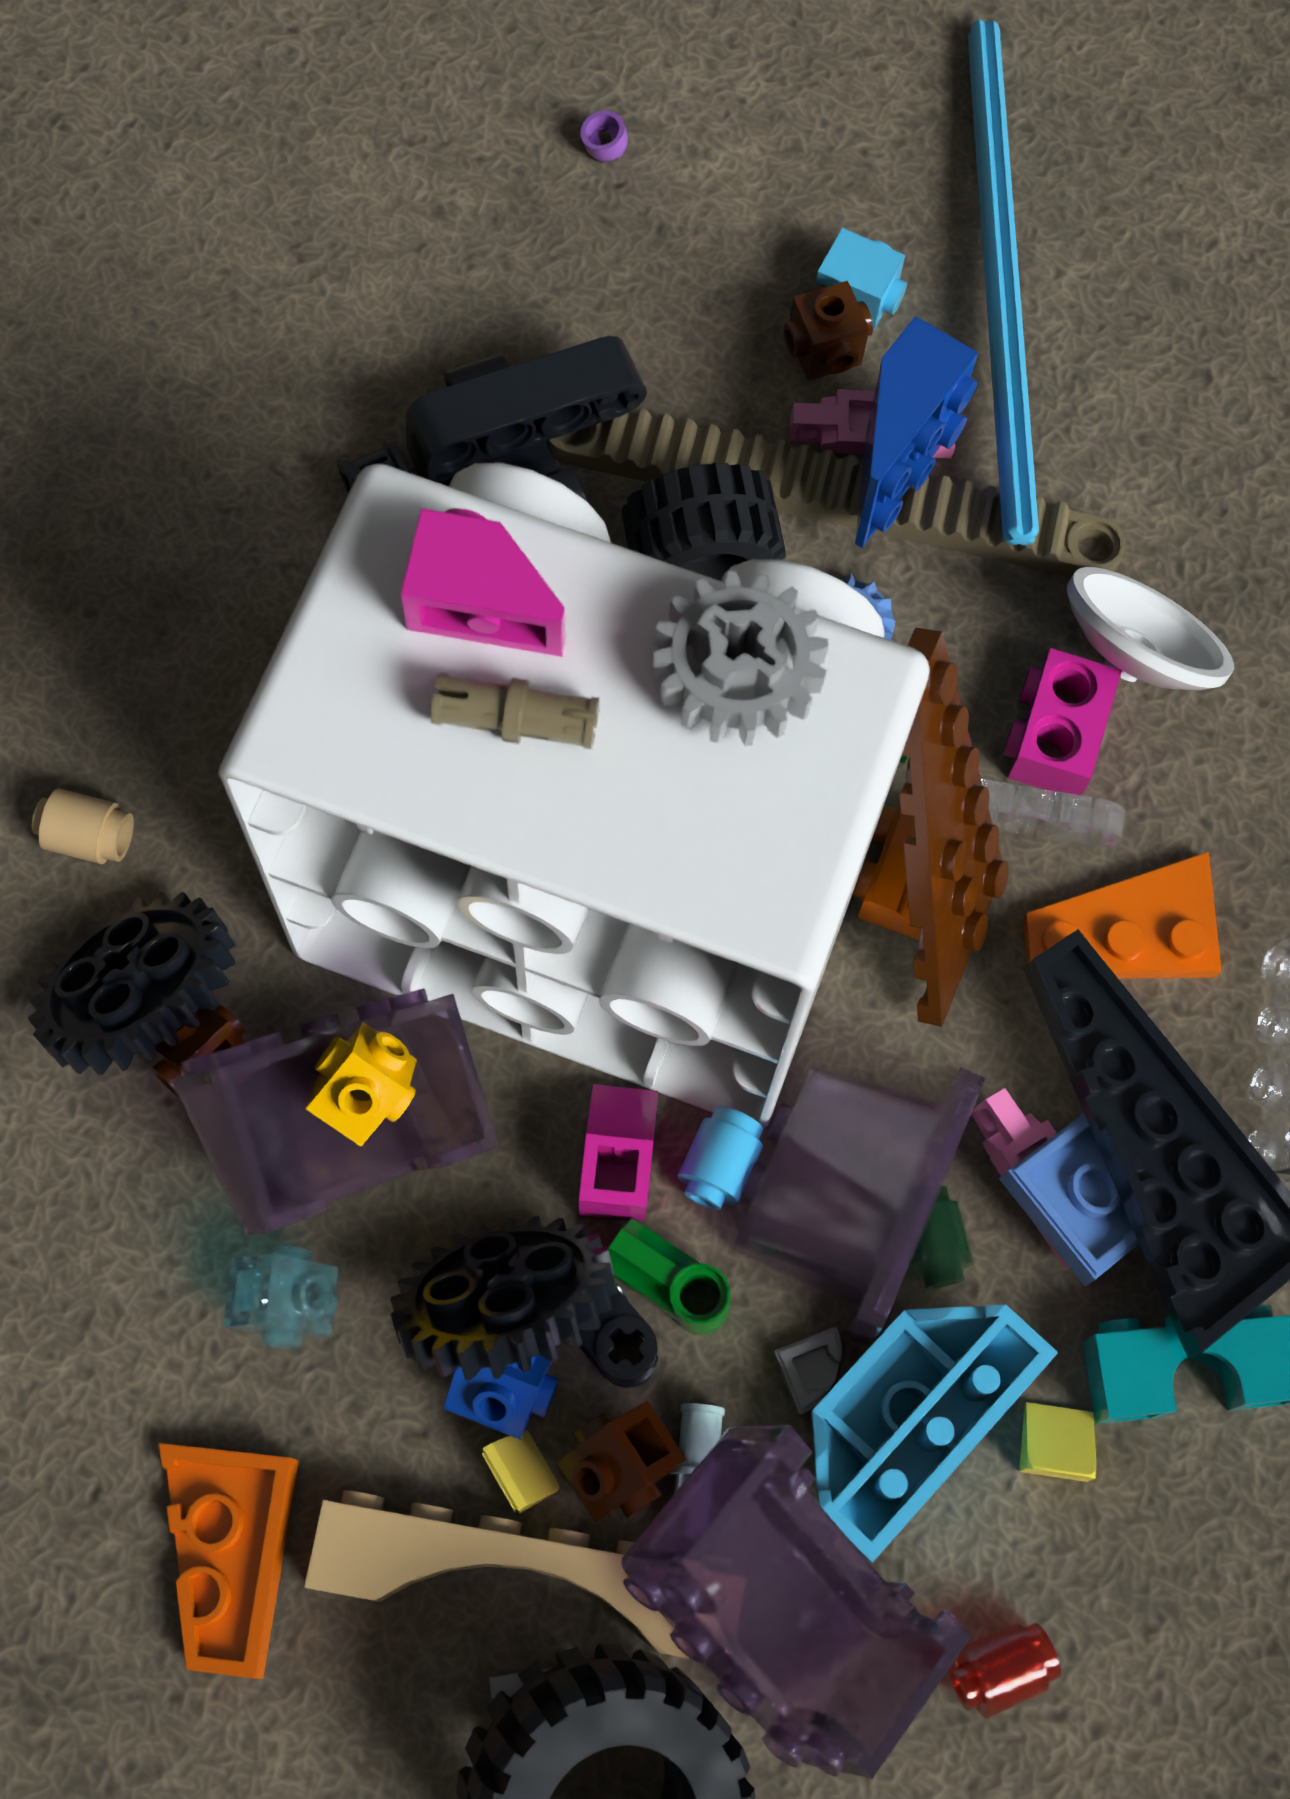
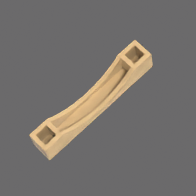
M343 1490L341 1503L326 1500L322 1502L304 1588L382 1602L412 1584L451 1571L482 1567L526 1569L566 1580L602 1599L629 1621L656 1653L726 1666L730 1665L743 1576L727 1574L729 1560L687 1553L686 1566L658 1561L659 1547L618 1540L616 1553L589 1548L591 1535L557 1528H549L547 1541L520 1536L521 1522L481 1515L478 1528L451 1523L453 1510L420 1503H412L410 1516L382 1511L384 1497Z

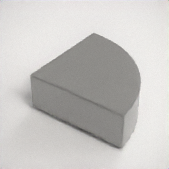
M837 1326L773 1352L798 1417L814 1409L826 1396L831 1386L834 1385L833 1383H835L842 1355L841 1339Z

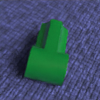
M631 1218L608 1248L615 1273L614 1279L674 1318L675 1322L687 1332L694 1335H707L718 1330L726 1322L730 1312V1286L726 1276L716 1267L706 1263H699ZM694 1285H706L717 1293L720 1301L712 1312L705 1315H695L683 1307L681 1303L683 1293Z

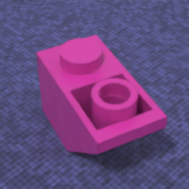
M593 1084L579 1193V1216L630 1221L633 1218L638 1222L645 1223L658 1091Z

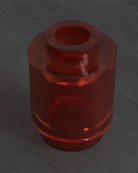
M1036 1622L1026 1627L1019 1623H1014L956 1649L955 1660L957 1666L949 1669L952 1686L962 1706L967 1711L976 1708L985 1719L1049 1690V1682L1061 1677V1666L1054 1646L1044 1629Z

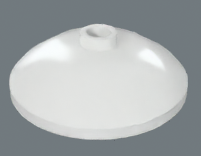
M1097 567L1079 568L1069 580L1067 594L1075 618L1090 644L1106 658L1105 665L1122 670L1120 678L1130 682H1135L1139 679L1161 688L1206 690L1222 686L1233 673V659L1219 638L1190 612L1158 591L1125 575Z

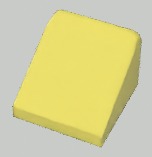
M1025 1402L1019 1472L1084 1482L1096 1479L1094 1412Z
M528 1430L524 1431L521 1440L513 1436H507L483 1448L482 1456L515 1513L519 1512V1514H522L559 1490V1483Z

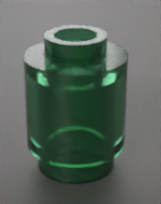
M947 1186L923 1188L897 1197L895 1201L899 1213L894 1215L893 1219L909 1280L923 1279L926 1290L943 1288L964 1281L963 1269L974 1265V1259L958 1201L950 1200Z

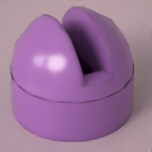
M609 110L598 111L591 114L582 124L581 139L586 151L594 160L608 163V161L615 160L616 158L619 159L623 156L628 146V133L624 121L619 114ZM609 130L612 141L603 145L599 133Z

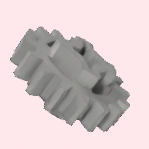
M735 570L727 571L724 589L717 591L702 577L695 581L694 603L692 604L688 600L675 595L670 601L669 619L671 622L657 623L654 645L661 650L653 652L652 674L654 677L665 679L661 685L660 699L664 706L681 701L685 703L682 709L681 725L686 729L697 724L702 718L711 722L710 741L718 743L728 727L738 728L739 737L744 746L752 745L756 727L765 725L771 734L779 738L785 733L788 720L786 711L794 717L804 720L809 715L813 699L809 693H821L827 670L821 667L820 664L825 663L829 646L828 639L812 637L816 633L819 615L816 610L804 611L799 614L794 612L798 591L793 587L783 591L778 597L768 593L769 575L761 573L755 580L753 587L746 588L741 587L740 579ZM781 638H783L789 648L793 663L792 671L786 667L788 657L776 649L777 642ZM688 645L694 648L693 658L702 664L701 674L697 678L692 673L687 661L686 650Z

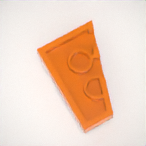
M1209 852L1028 912L1023 918L1026 965L1035 957L1079 929L1118 979L1216 978L1222 972Z

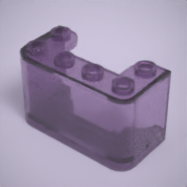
M790 1425L734 1426L728 1428L623 1556L621 1565L627 1574L623 1584L640 1604L652 1611H659L674 1628L670 1633V1637L685 1655L698 1663H705L720 1680L716 1688L721 1697L740 1713L752 1716L766 1733L762 1737V1741L779 1760L791 1767H798L800 1762L818 1767L831 1776H838L842 1772L873 1779L971 1639V1635L950 1611L940 1610L934 1620L919 1613L916 1607L909 1602L915 1594L906 1583L885 1581L810 1495L807 1489L816 1478L807 1468H801V1466L812 1454V1450Z

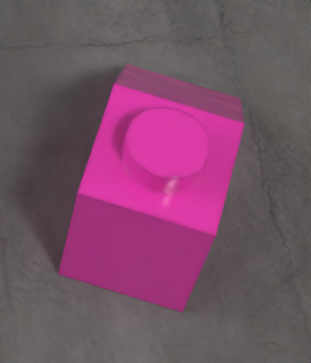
M421 508L401 591L407 630L562 657L565 647V607L502 523L487 520L481 514L468 509L453 508L440 512Z

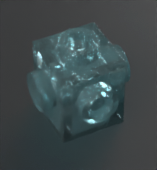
M273 1247L271 1254L232 1258L223 1327L261 1334L260 1345L278 1349H301L303 1338L331 1336L333 1316L337 1307L336 1287L339 1267L312 1262L313 1252L297 1247Z

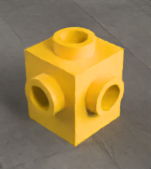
M362 1022L347 1041L337 1036L318 1060L315 1070L320 1074L316 1078L306 1110L359 1146H362L385 1118L395 1122L411 1103L416 1089L410 1083L417 1059L409 1054L406 1046L398 1038L387 1032H377Z

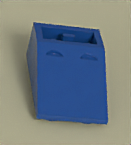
M916 316L882 357L866 430L855 544L861 548L865 546L877 529L885 533L892 526L903 505V501L900 499L909 487L916 491L921 488L934 467L935 458L933 456L941 446L950 449L957 441L967 422V417L962 415L961 412L972 398L978 383L971 378L978 352Z

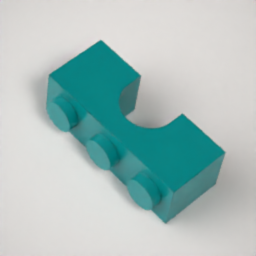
M1270 1305L1258 1306L1203 1353L1191 1359L1206 1364L1218 1375L1224 1388L1228 1411L1290 1405V1315L1273 1316L1272 1306ZM1170 1316L1165 1317L1166 1327L1141 1329L1140 1321L1137 1318L1102 1322L1098 1324L1100 1334H1094L1082 1342L1095 1424L1162 1418L1177 1411L1173 1390V1377L1181 1361L1188 1360Z

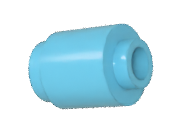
M717 1106L711 1118H704L677 1175L678 1179L687 1186L684 1195L693 1202L716 1211L721 1210L723 1203L730 1205L738 1204L763 1148V1144L759 1141L764 1130L763 1126L742 1112L728 1107Z

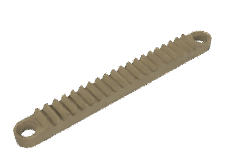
M642 408L636 413L629 412L623 416L587 427L586 429L590 435L583 443L570 445L558 437L545 441L552 456L562 463L644 482L658 478L662 474L699 464L728 463L729 465L741 464L750 466L751 470L761 471L766 475V479L771 481L777 511L857 528L863 464L858 461L855 455L849 454L844 459H840L835 456L832 450L828 449L817 454L813 453L810 446L805 444L794 449L790 448L786 440L779 439L774 444L767 443L763 435L756 434L749 439L745 438L740 430L732 429L728 433H722L715 424L699 428L692 419L687 418L682 423H677L669 414L665 413L659 418H654L647 409ZM945 475L936 480L930 479L928 476L924 484L917 491L909 487L900 499L903 501V505L892 526L885 533L878 529L875 531V533L1071 577L1076 570L1083 567H1097L1115 572L1126 551V537L1122 529L1112 520L1102 516L1070 510L1067 503L1059 501L1054 505H1047L1043 497L1036 496L1039 532L1035 536V541L1026 546L1021 544L1009 545L1003 538L1001 501L997 488L995 486H988L983 490L976 489L973 482L968 480L957 485L953 484L950 477ZM1086 538L1098 539L1107 546L1109 557L1102 561L1089 560L1081 554L1078 543Z

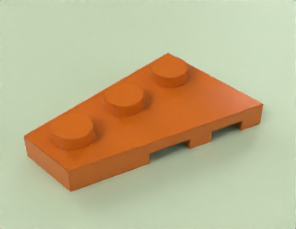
M159 1443L161 1466L167 1470L171 1502L170 1506H166L169 1531L175 1535L180 1575L176 1581L186 1670L264 1679L299 1460L290 1457Z

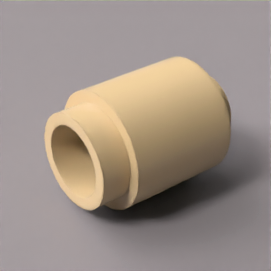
M61 788L55 789L49 798L43 797L39 800L32 818V832L39 835V844L43 850L98 864H104L107 860L120 862L127 853L134 828L132 813L121 811L118 803Z

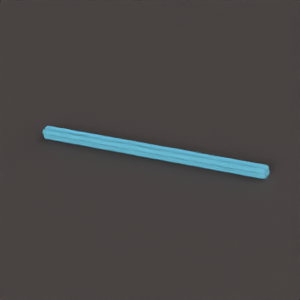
M978 19L971 24V32L968 34V50L1003 538L1007 544L1026 546L1035 541V536L1039 532L1000 27L994 20L984 22Z

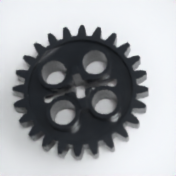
M160 892L150 906H147L144 900L138 897L132 904L130 912L123 914L116 906L112 908L110 920L107 923L101 925L95 920L89 922L90 934L84 939L70 937L67 940L72 948L71 952L68 955L53 956L50 961L57 970L54 973L43 975L37 980L44 991L30 998V1003L37 1011L30 1015L28 1019L36 1029L33 1033L34 1037L61 1067L64 1068L69 1064L77 1074H82L91 1066L97 1075H103L114 1060L122 1071L128 1070L135 1054L141 1052L148 1061L152 1060L155 1055L156 1044L164 1040L168 1045L174 1047L178 1044L176 1031L182 1026L197 1028L200 1025L194 1015L198 1009L216 1007L218 1003L210 992L211 990L229 985L230 981L223 973V970L235 965V959L229 952L235 946V942L227 933L229 931L213 907L208 908L200 897L191 902L186 893L181 892L170 901L164 892Z
M534 1216L524 1227H516L513 1218H508L501 1230L492 1232L490 1227L483 1224L479 1226L477 1237L469 1239L464 1235L456 1234L454 1235L455 1247L451 1249L442 1247L431 1248L433 1261L414 1262L411 1265L414 1277L399 1279L397 1282L400 1294L391 1297L394 1312L390 1315L399 1344H402L407 1359L416 1357L419 1369L425 1370L436 1364L439 1376L445 1378L459 1367H462L465 1380L471 1381L482 1368H490L494 1379H498L503 1375L506 1366L516 1363L519 1369L525 1373L530 1371L532 1365L531 1358L541 1355L550 1361L557 1360L556 1346L561 1343L575 1347L582 1345L579 1329L598 1330L601 1327L598 1314L611 1312L613 1309L610 1296L617 1294L614 1279L615 1273L608 1247H602L598 1234L587 1236L583 1224L576 1225L567 1230L564 1218H558L548 1226L542 1227L540 1217Z

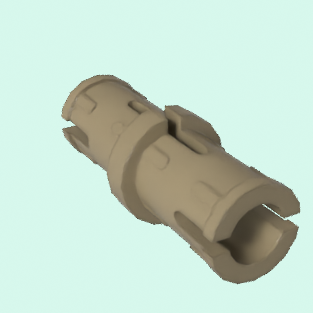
M439 672L435 689L439 690V694H433L431 705V723L434 725L447 724L502 733V741L519 744L521 737L583 746L584 749L592 750L595 739V732L593 730L597 728L599 715V697L591 696V698L529 689V680L512 678L509 685L449 676L448 673Z

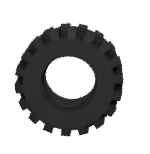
M712 463L673 470L641 485L642 489L634 491L627 498L628 503L623 505L622 519L628 549L721 581L724 574L732 566L751 559L782 560L786 557L771 481L766 479V475L761 471L751 470L750 466Z

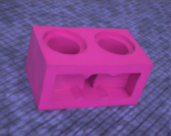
M1050 648L1041 669L1030 666L1019 697V702L1029 704L1025 722L1013 721L1003 751L1004 756L1013 758L1008 778L1079 800L1092 778L1122 670ZM1054 691H1068L1076 697L1078 703H1066L1060 700ZM1037 744H1052L1061 751L1063 757H1049L1039 749Z

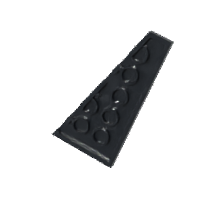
M1077 929L1035 957L1023 970L1188 1360H1191L1208 1349L1290 1280V1191L1080 930Z

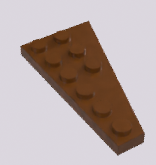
M915 627L907 646L916 649L924 655L929 664L930 671L929 679L901 755L909 757L906 770V783L900 791L901 814L914 816L916 837H907L904 842L910 926L921 928L919 949L913 958L914 978L927 981L925 993L917 1003L918 1022L942 1027L972 950L979 951L984 944L988 928V917L986 914L993 897L1000 898L1005 890L1008 879V863L1002 860L998 846L999 828L992 823L989 812V790L987 787H983L978 770L979 751L977 748L972 747L968 732L969 712L966 706L961 705L957 690V666L955 663L950 662L942 631Z

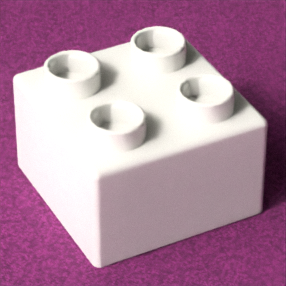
M375 463L365 467L354 482L219 767V776L293 954L301 960L644 1088L658 1091V1093L713 1113L717 1106L737 1110L750 1116L765 1128L771 1119L866 858L929 679V664L924 655L916 649L885 639L880 615L867 598L842 580L816 568L776 559H751L732 566L728 571H736L741 587L752 588L755 580L763 573L769 575L768 593L778 597L790 587L798 591L794 612L799 614L804 611L816 610L819 620L816 633L812 637L828 639L829 647L825 663L820 664L827 671L821 693H809L813 699L809 715L804 720L794 717L786 711L788 720L783 736L776 738L768 731L765 725L757 726L753 744L744 746L739 737L738 728L727 727L724 736L718 743L710 741L711 722L702 718L697 724L686 729L681 725L682 709L685 703L681 701L672 705H663L660 696L661 685L665 679L654 677L652 674L653 652L661 650L654 645L655 631L658 622H671L669 619L670 601L675 595L693 604L696 580L703 577L711 584L715 591L724 589L727 572L719 581L612 544L604 520L586 500L563 484L530 469L505 463H475L457 472L450 486H446L385 464ZM421 508L440 512L453 508L468 509L481 514L487 520L502 523L565 607V647L562 657L407 630L401 591ZM781 638L777 642L776 649L788 657L786 667L792 671V657L787 644ZM688 645L686 650L687 661L692 673L697 678L701 674L702 664L693 658L694 648ZM439 672L448 673L449 676L509 685L512 678L529 680V689L591 698V696L599 697V715L597 728L593 730L595 732V739L592 750L584 749L583 746L521 737L519 744L502 741V733L447 724L434 725L431 723V705L433 694H439V690L435 689Z

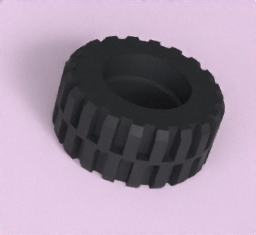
M598 1644L595 1648V1658L588 1659L585 1658L578 1647L557 1652L556 1660L558 1666L542 1672L538 1664L534 1663L518 1674L523 1686L515 1694L509 1697L504 1691L500 1690L486 1707L493 1720L488 1729L477 1726L472 1730L465 1750L473 1765L472 1767L465 1766L459 1770L456 1791L459 1799H550L561 1779L584 1758L606 1748L632 1745L652 1749L662 1756L664 1760V1782L660 1799H755V1789L745 1778L750 1765L743 1746L731 1733L732 1727L697 1685L678 1667L669 1669L658 1655L639 1649L630 1658L619 1644Z

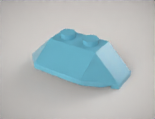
M1006 1304L904 1310L811 1411L818 1512L870 1563H873L1058 1352Z

